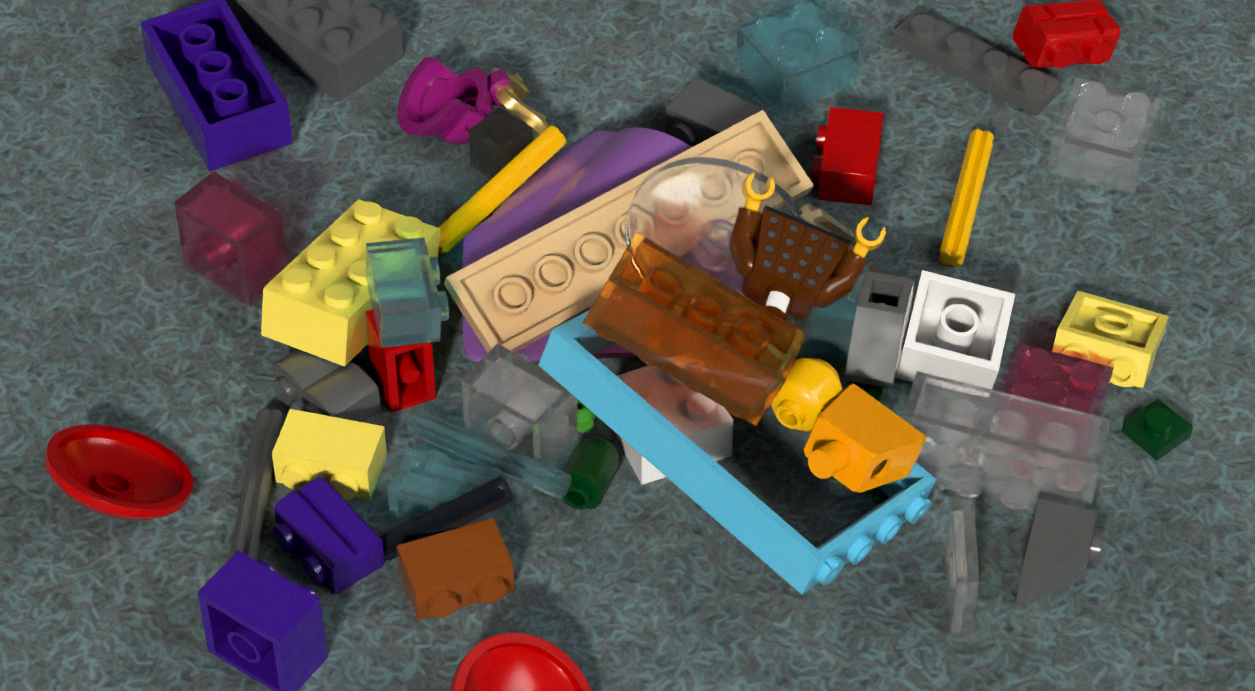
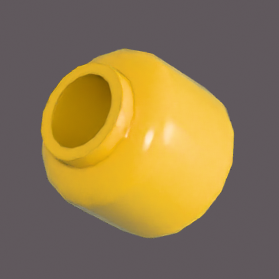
M799 358L793 360L770 388L769 402L778 421L782 425L798 431L812 432L821 412L843 392V388L837 371L829 363L816 358Z

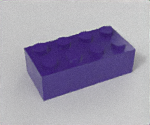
M207 0L140 22L146 61L209 172L293 144L288 103L225 0Z

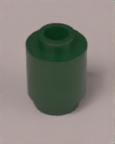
M599 437L586 438L574 447L556 481V490L567 505L575 509H595L601 504L619 468L616 448L607 440Z

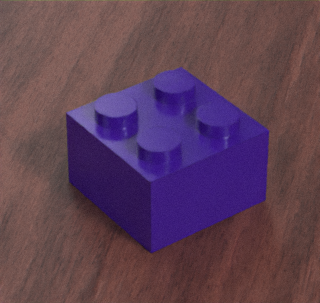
M237 551L197 592L208 652L273 691H298L328 658L320 598L307 585L302 583L296 585L279 575L266 561L260 559L255 561L242 552Z

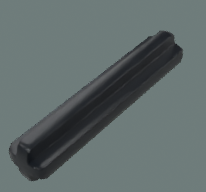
M497 477L383 533L379 537L383 542L384 559L391 561L397 558V545L459 528L512 501L513 494L507 481L503 477Z

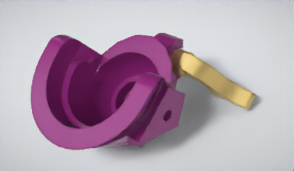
M433 57L422 59L416 66L402 90L398 103V122L405 133L419 136H436L458 145L470 143L476 137H480L482 132L486 131L489 122L495 114L493 105L505 106L539 135L550 126L542 113L533 110L521 101L530 90L523 84V78L519 74L511 75L506 73L505 70L494 68L488 76L479 68L470 69L459 74L450 70Z

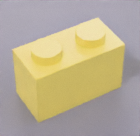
M290 409L272 451L275 480L277 483H283L290 489L300 491L301 487L321 476L345 500L353 499L354 497L371 500L387 457L385 428L380 425Z

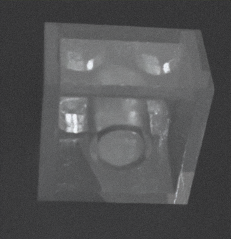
M1076 77L1052 137L1047 172L1135 195L1156 137L1163 99Z
M498 343L461 379L465 441L537 483L544 485L569 458L574 447L578 444L577 399L541 367L532 363L525 355L514 353Z

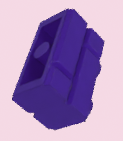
M319 476L301 487L300 492L294 491L276 502L274 512L277 526L273 527L274 536L285 552L290 553L294 550L302 558V565L306 574L316 585L324 582L334 594H339L385 564L382 539L324 477Z

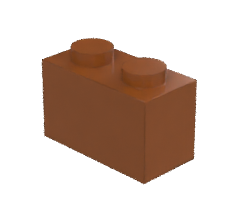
M494 518L396 546L399 575L417 620L431 616L434 618H444L454 613L458 608L479 602L484 604L494 603L502 599L506 594L514 592L513 562Z

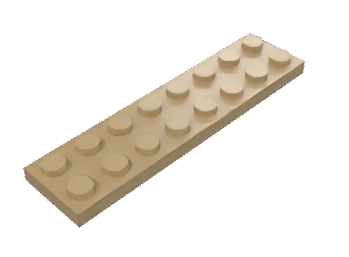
M761 110L447 276L444 285L495 364L549 335L554 328L675 263H681L731 236L739 206L744 207L746 203L741 186L744 179L751 173L755 172L751 188L756 194H764L765 185L769 177H772L775 182V189L772 195L760 203L758 210L760 212L763 211L765 205L779 210L810 193L814 185L764 110Z

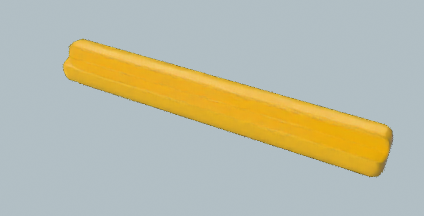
M552 125L545 129L438 227L440 228L438 253L444 254L449 252L464 236L470 233L566 144L565 136L557 127Z
M977 128L970 132L940 247L939 261L943 265L959 267L964 262L993 147L994 136L989 130L982 131Z

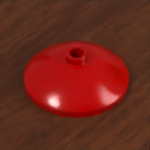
M86 424L65 428L57 432L50 439L44 455V462L48 473L55 484L67 496L87 509L110 518L152 520L167 516L183 508L193 490L194 484L191 471L176 453L150 437L120 427Z
M524 633L498 634L477 644L460 661L453 675L450 691H592L582 671L566 653L544 639Z

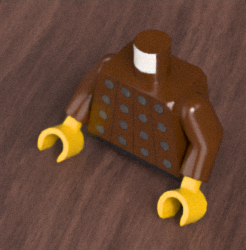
M753 172L742 183L741 191L746 198V203L744 207L739 206L729 241L737 272L744 276L742 291L747 297L761 302L758 315L768 324H784L788 314L799 319L807 318L814 306L826 308L851 292L868 263V260L865 258L868 251L874 250L882 244L886 234L885 227L880 232L878 239L868 241L863 238L861 230L866 226L869 218L861 220L855 232L856 244L853 250H850L848 247L851 241L767 205L764 206L762 212L758 211L760 203L772 195L775 189V182L772 177H769L765 185L764 194H756L751 188V182L755 174Z

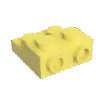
M1077 291L1057 328L1050 362L1062 365L1065 370L1072 373H1091L1108 378L1111 383L1117 386L1143 388L1152 370L1156 351L1165 334L1169 316Z

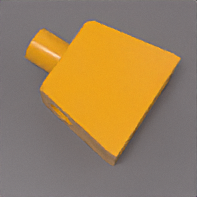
M853 383L821 412L805 445L804 453L808 458L809 468L816 477L827 479L833 476L853 492L861 493L909 476L927 436Z

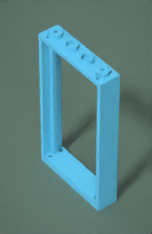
M679 263L665 268L554 328L550 334L538 365L801 595L818 583L824 586L826 583L832 582L845 564L851 562L853 565L858 564L869 553L875 543L878 541L882 544L888 543L900 530L902 524L907 521L911 524L916 523L931 505V501L927 497L937 479L915 462L909 476L878 487L890 497L889 499L816 548L596 359L593 354L671 312L769 395L770 388L793 359Z

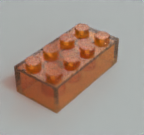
M638 232L634 234L582 322L595 330L602 338L619 344L637 355L644 363L661 369L681 381L689 390L703 394L723 406L731 415L743 418L755 426L784 385L807 335L806 332Z

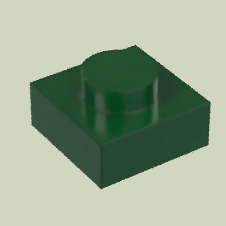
M1157 398L1125 420L1122 432L1157 461L1189 439L1193 426Z

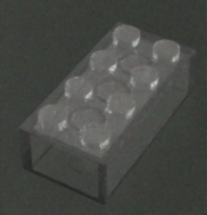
M917 371L901 418L927 436L916 462L937 479L934 484L935 486L954 490L963 497L973 498L978 496L998 501L1014 510L1029 509L1036 511L1038 498L1088 509L1093 508L1101 481L1113 419Z

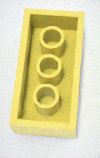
M358 199L263 288L261 335L345 367L368 344L365 311L410 297L413 299L437 272L440 228L424 223L416 217L404 216L382 208L374 202H365Z

